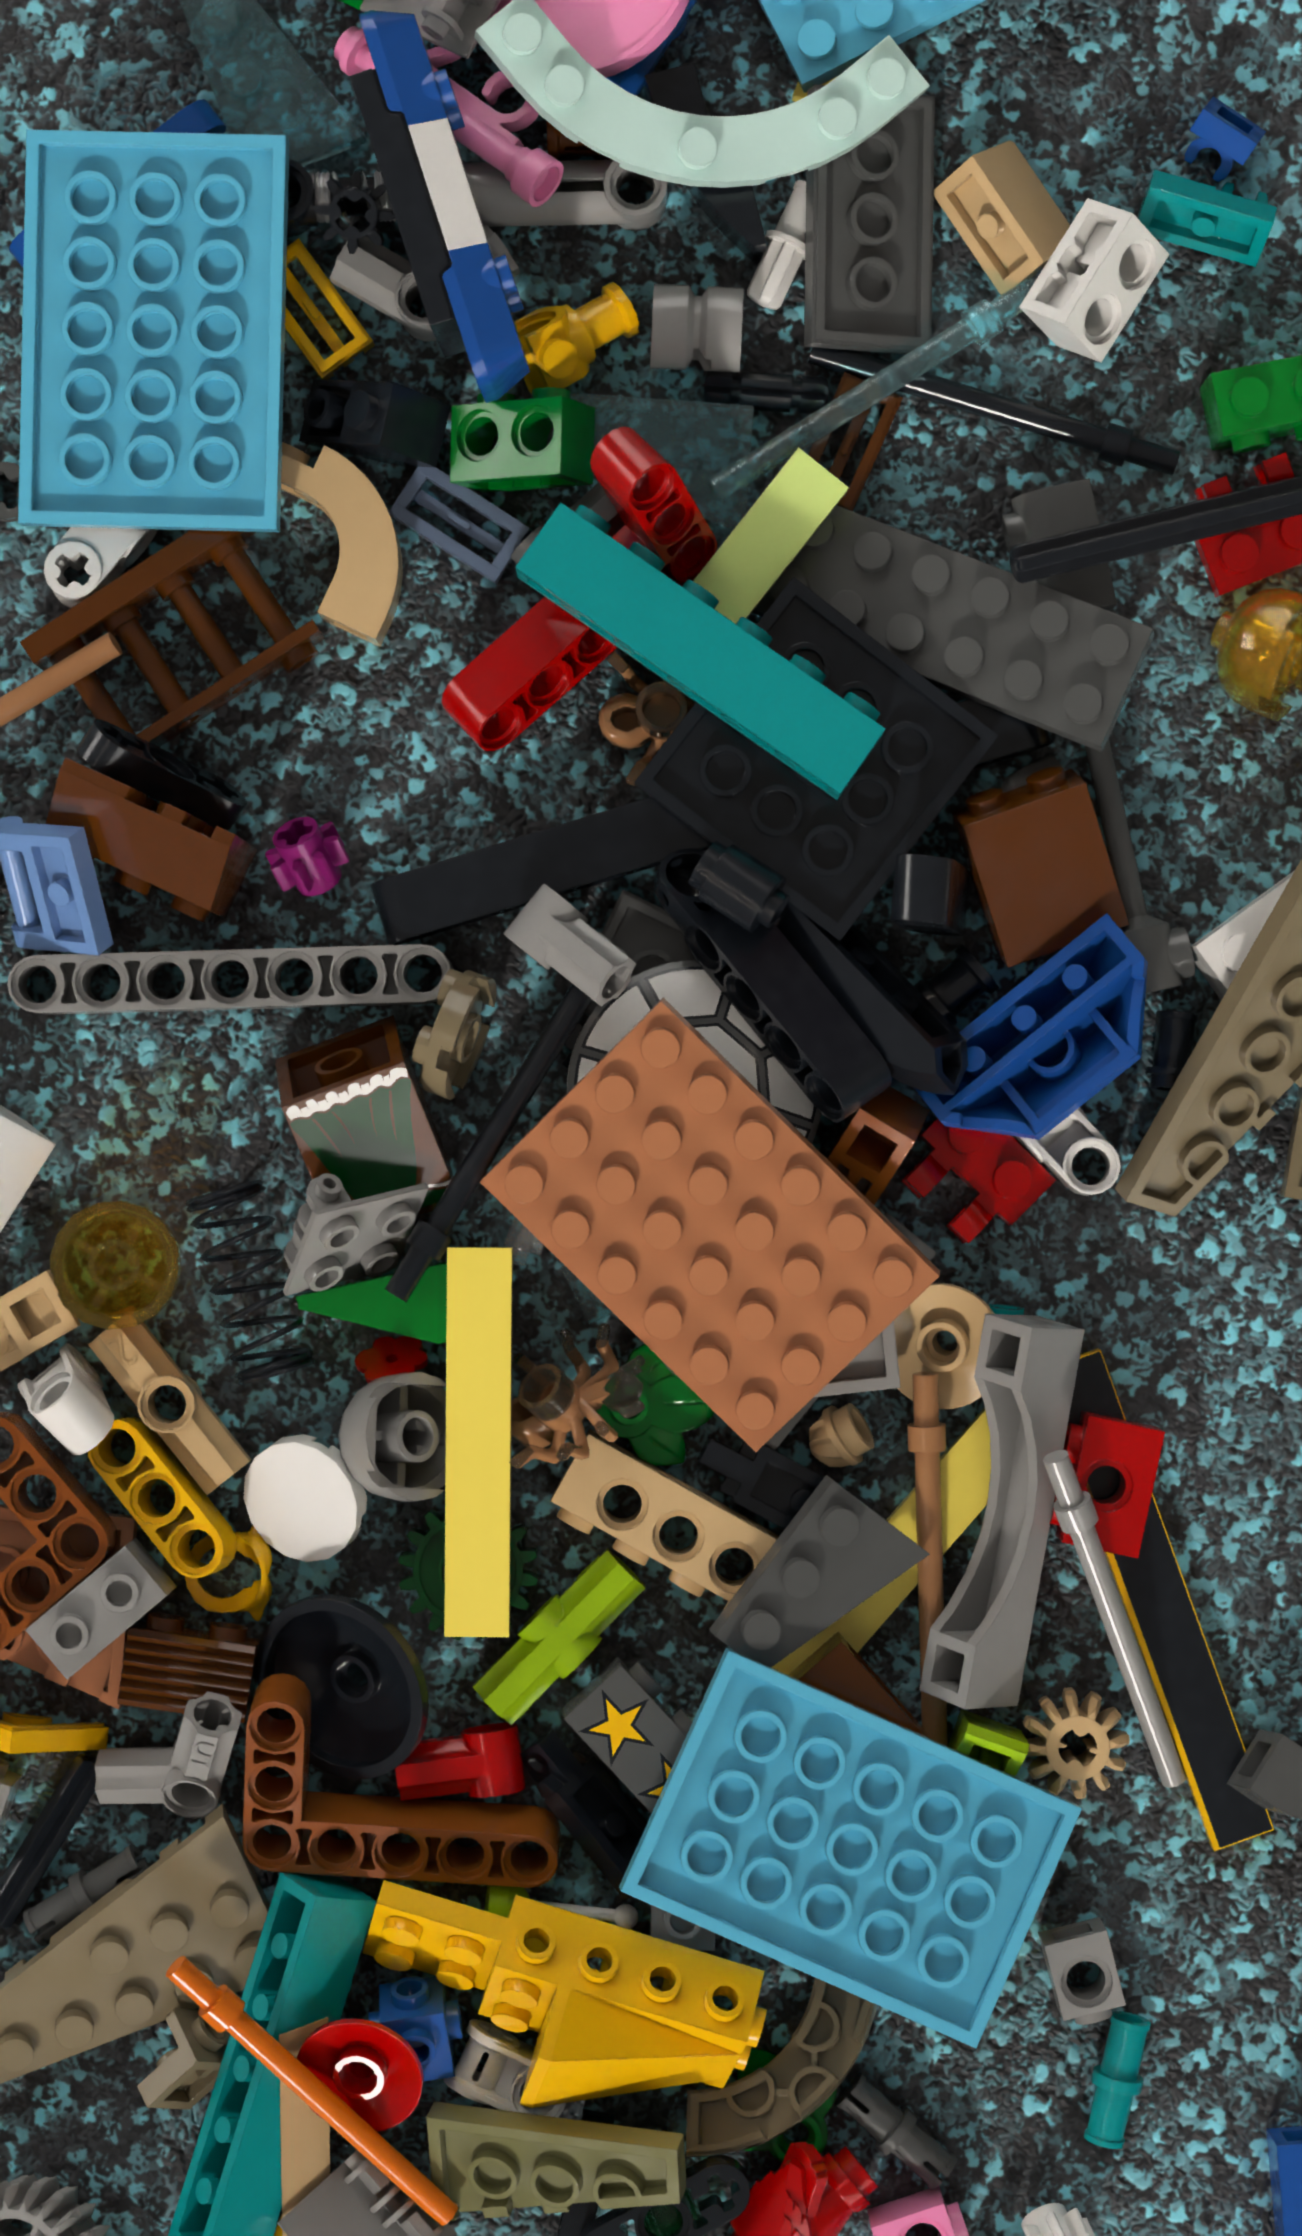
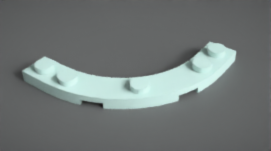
M512 0L480 26L474 34V39L514 88L540 116L576 144L580 141L595 152L618 162L619 167L656 180L687 186L717 188L765 184L767 180L793 175L807 169L810 171L819 168L848 153L871 137L925 93L930 86L891 36L888 35L838 77L821 89L796 102L750 115H696L650 103L627 92L605 78L571 46L534 0Z

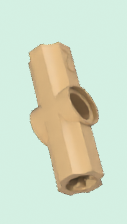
M131 1310L88 1344L137 1406L143 1423L160 1435L206 1495L210 1494L252 1460L204 1400L197 1382L181 1371L134 1310ZM170 1385L183 1393L186 1400V1408L180 1419L171 1420L163 1417L158 1412L155 1406V1396L161 1386Z

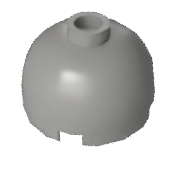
M404 1372L387 1375L372 1380L357 1391L351 1399L341 1418L338 1434L340 1453L352 1477L368 1492L397 1501H420L435 1498L445 1491L440 1489L445 1485L446 1391L442 1388L446 1387V1383L442 1379L423 1372Z

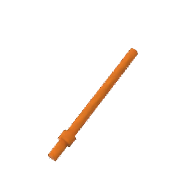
M185 1956L179 1957L172 1963L166 1972V1977L200 2007L198 2014L218 2033L226 2030L440 2226H444L452 2220L458 2210V2205L244 2011L245 2002L225 1984L218 1987Z

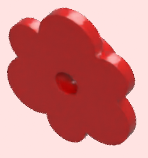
M401 1336L396 1340L391 1337L378 1338L374 1341L373 1348L365 1349L355 1357L356 1368L359 1372L365 1373L367 1383L387 1375L416 1372L415 1370H420L428 1364V1356L423 1351L422 1341L408 1336Z

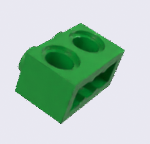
M554 387L533 389L531 399L515 400V395L505 393L500 399L486 403L482 393L477 395V403L452 405L450 483L483 493L593 485V472L590 461L594 451L595 407L570 399V390ZM554 428L553 437L547 445L548 434ZM498 433L497 443L492 450L494 437Z

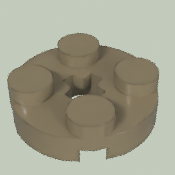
M450 969L445 974L438 992L437 1004L441 1008L434 1026H423L416 1039L412 1054V1061L422 1065L419 1083L422 1084L426 1092L452 1100L455 1098L452 1085L463 1089L479 1060L489 1032L490 1025L481 1023V1011L483 1004L495 1007L497 987L494 979L470 970L462 973Z

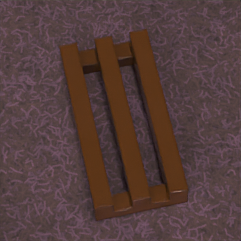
M844 372L808 455L816 462H820L850 392L853 391L862 395L829 470L831 474L840 480L874 401L885 405L847 494L837 504L840 507L853 511L903 397Z

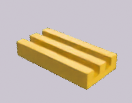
M298 238L287 246L286 288L332 350L333 354L324 360L286 307L285 330L321 380H328L334 376L333 372L342 366L345 368L355 361V356L362 351L366 353L375 344ZM293 260H298L354 339L346 345L342 343L287 267Z

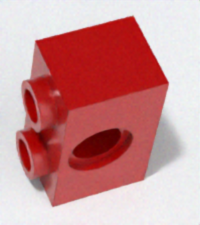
M1082 1411L1079 1425L1073 1423L1068 1425L1063 1450H1066L1069 1454L1082 1491L1088 1492L1087 1481L1095 1469L1101 1466L1116 1468L1120 1477V1483L1115 1494L1102 1500L1092 1498L1099 1517L1095 1528L1104 1552L1138 1559L1165 1431L1156 1426ZM1053 1508L1050 1524L1057 1525L1055 1536L1062 1543L1074 1545L1070 1534L1062 1532Z

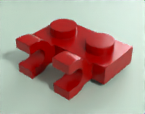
M1286 452L1264 460L1253 467L1260 485L1294 477ZM1223 476L1201 485L1194 492L1197 500L1232 492L1227 476ZM1302 515L1194 541L1215 598L1302 564Z
M936 1118L919 1135L932 1150L900 1182L917 1199H920L921 1197L924 1198L947 1172L952 1169L977 1194L945 1225L962 1244H965L966 1242L970 1243L991 1221L995 1214L1008 1226L1012 1225L1056 1179L1013 1136L944 1126Z

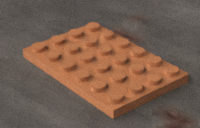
M664 997L480 1181L503 1206L755 1452L768 1442L940 1277V1270Z

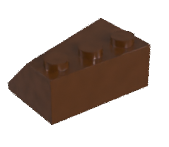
M65 757L60 767L46 824L84 827L92 860L96 858L117 868L112 879L113 881L145 896L148 895L152 885L175 895L170 906L171 908L201 922H206L210 912L226 919L257 852L256 848L234 833L218 826L214 828L205 821L162 801L158 804L157 801L149 798L148 795Z

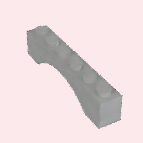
M985 1314L974 1378L984 1402L990 1432L991 1473L988 1501L979 1538L966 1572L949 1603L930 1628L919 1691L963 1709L1018 1706L1055 1499V1492L1043 1458L1053 1451L1064 1449L1085 1331L1084 1329L1041 1316Z

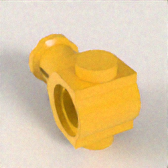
M614 282L603 286L600 296L574 310L567 304L547 306L536 309L514 321L530 368V372L524 377V381L531 394L535 388L554 387L564 389L588 374L590 370L589 364L594 362L596 358V349L621 335L631 338L639 333V320L636 311L621 287Z

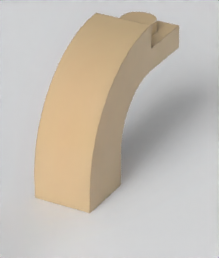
M282 442L281 490L309 502L323 511L335 525L338 534L339 561L337 569L317 613L324 622L381 647L398 607L403 578L400 543L384 501L365 474L340 453L324 445L314 468L307 466L310 459L309 455Z

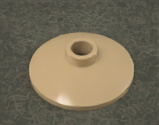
M932 1283L894 1320L901 1387L897 1389L913 1401L912 1374L917 1372L938 1373L939 1409L960 1408L981 1398L982 1396L974 1375L985 1314H995L989 1305L975 1293L963 1287L947 1283ZM948 1331L952 1333L957 1340V1348L952 1351L943 1349L937 1341L938 1332Z

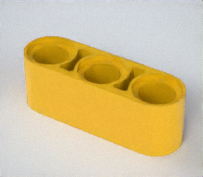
M136 1417L114 1419L112 1428L106 1437L96 1447L88 1451V1458L94 1469L179 1574L189 1578H201L226 1568L234 1559L237 1550V1538L231 1525L156 1431L151 1430L143 1423L142 1419ZM120 1429L129 1433L135 1442V1454L128 1464L118 1461L111 1450L112 1438ZM158 1479L166 1481L175 1493V1503L168 1514L159 1512L151 1502V1488ZM196 1530L205 1531L214 1541L215 1553L209 1564L196 1560L190 1551L189 1542Z

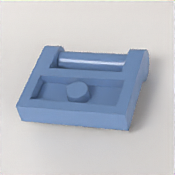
M17 816L0 818V863L16 919L11 926L16 946L24 949L100 955L111 947L114 943L84 827L24 823L23 819Z

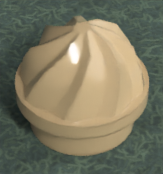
M851 1403L839 1409L832 1405L822 1411L821 1417L809 1429V1446L812 1455L829 1467L855 1466L862 1462L865 1452L874 1448L873 1435L866 1420Z

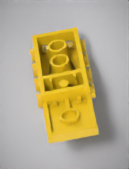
M383 1880L362 1952L363 1954L373 1956L377 1963L391 1970L408 1971L412 1968L435 1975L440 1983L453 1989L469 1990L474 1987L484 1990L478 2011L479 2015L491 2018L493 2024L507 2031L525 2032L532 2030L538 2032L537 2042L519 2103L529 2108L699 2082L723 2089L734 2068L744 2071L751 2048H756L767 2012V2009L756 2006L765 1972L763 1970L515 1895L508 1917H504ZM592 1957L601 1958L600 1970L589 1967L587 1960ZM660 1976L664 1978L661 1989L652 1986L650 1982L652 1977ZM721 1995L729 1998L733 2003L731 2010L716 2006L713 1997Z

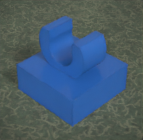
M1213 96L1190 128V131L1196 134L1197 137L1188 146L1185 153V161L1191 164L1204 148L1217 150L1221 156V165L1215 171L1212 179L1220 182L1228 176L1236 162L1242 166L1244 165L1266 131Z

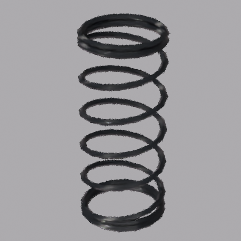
M261 1179L198 1196L185 1202V1205L188 1206L186 1211L190 1213L217 1206L199 1215L192 1221L190 1225L196 1229L264 1222L211 1247L201 1255L200 1259L206 1262H219L275 1255L218 1282L209 1291L215 1295L284 1288L286 1282H272L220 1289L277 1262L283 1257V1250L264 1249L210 1256L217 1251L265 1230L273 1224L275 1218L272 1216H255L200 1223L219 1212L264 1192L266 1187L263 1186V1183L265 1181ZM283 1290L232 1313L219 1324L224 1328H238L295 1321L231 1353L229 1359L233 1361L292 1355L237 1372L234 1377L238 1379L236 1381L238 1385L291 1372L312 1365L316 1360L312 1358L313 1351L307 1348H290L241 1355L296 1329L303 1322L304 1318L298 1315H281L231 1322L284 1297Z

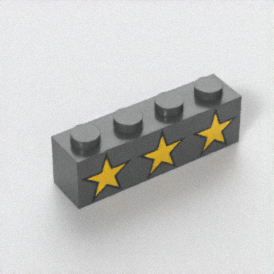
M616 1657L562 1708L564 1720L652 1813L693 1719L682 1708L672 1716L656 1698L663 1691V1688L638 1661L629 1669L619 1657Z

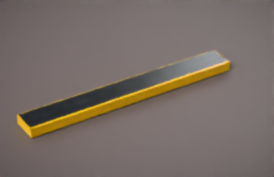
M1099 1348L1080 1355L1068 1425L1069 1423L1079 1425L1082 1411L1126 1420L1102 1351ZM1101 1466L1095 1469L1087 1481V1489L1091 1497L1102 1500L1115 1494L1120 1483L1118 1471L1112 1466ZM1152 1493L1139 1558L1105 1552L1186 1774V1779L1210 1846L1215 1852L1273 1831L1274 1827L1267 1809L1257 1805L1227 1784L1246 1750Z

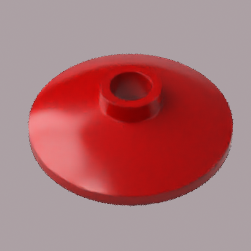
M341 2019L329 2022L317 2028L305 2039L297 2055V2059L377 2132L390 2129L402 2123L412 2114L419 2103L424 2085L421 2062L414 2049L402 2036L382 2024L364 2019ZM358 2062L365 2063V2064H367V2065H369V2066L361 2065V2064H359Z

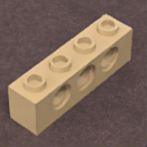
M589 1429L586 1434L590 1449L589 1458L579 1460L573 1457L552 1494L551 1502L561 1507L556 1516L563 1522L586 1534H590L594 1526L617 1538L612 1548L623 1556L643 1566L646 1565L649 1558H652L672 1569L668 1579L675 1585L698 1597H701L705 1589L727 1600L726 1607L779 1538V1535L657 1466L644 1462L637 1455L618 1444L608 1442L600 1434ZM628 1485L638 1492L642 1503L634 1515L627 1518H618L609 1513L604 1504V1497L612 1487ZM672 1517H685L692 1521L697 1529L695 1540L686 1548H670L660 1537L661 1526ZM730 1548H740L746 1551L753 1560L750 1572L739 1580H728L722 1577L716 1570L715 1564L723 1551Z

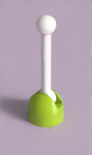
M487 1885L484 1911L508 1917L515 1895L530 1899L529 1894L523 1887ZM538 1901L600 1921L614 1922L616 1926L626 1929L633 1928L638 1922V1912L630 1904H622L616 1909Z

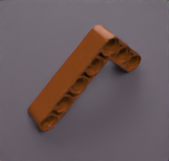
M8 1411L0 1412V1426L10 1432L14 1448L8 1459H0V1498L37 1541L0 1573V1651L102 1564L114 1551L117 1542L116 1527L109 1515L30 1424L18 1414ZM32 1475L46 1476L56 1487V1499L51 1507L42 1508L36 1506L29 1499L27 1484ZM82 1523L89 1525L95 1530L99 1539V1546L95 1555H79L72 1549L69 1543V1532L74 1524ZM25 1567H38L48 1576L50 1589L45 1598L31 1597L23 1590L20 1577Z
M285 1673L273 1674L263 1679L256 1688L246 1725L242 1844L244 1854L250 1863L259 1869L272 1872L523 1888L539 1887L547 1883L556 1873L561 1837L560 1825L554 1814L542 1807L424 1798L401 1801L400 1797L308 1791L312 1705L309 1689L296 1676ZM276 1707L289 1712L292 1718L285 1720L276 1719L270 1716L266 1710ZM279 1767L287 1771L290 1776L283 1778L274 1777L268 1774L265 1768ZM267 1825L279 1826L286 1830L287 1834H270L263 1827ZM339 1829L346 1831L352 1837L338 1839L329 1835L327 1831ZM403 1833L410 1835L415 1841L412 1843H401L395 1841L390 1836ZM467 1837L476 1840L480 1844L475 1847H464L454 1842V1840ZM531 1841L540 1844L544 1848L539 1851H527L519 1847L518 1844Z

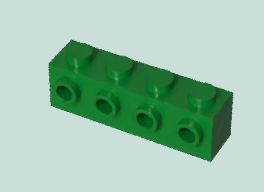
M1302 355L1210 373L1199 388L1212 450L1232 447L1234 454L1247 453L1269 447L1271 445L1270 439L1292 434H1295L1296 441H1302Z

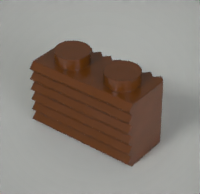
M147 1613L146 1622L137 1621L129 1627L117 1704L184 1714L188 1699H197L209 1691L229 1696L233 1707L242 1713L241 1723L246 1722L252 1706L256 1680L257 1653L261 1641L258 1638L247 1637L248 1627L233 1623L211 1622L209 1631L184 1628V1617L166 1613Z

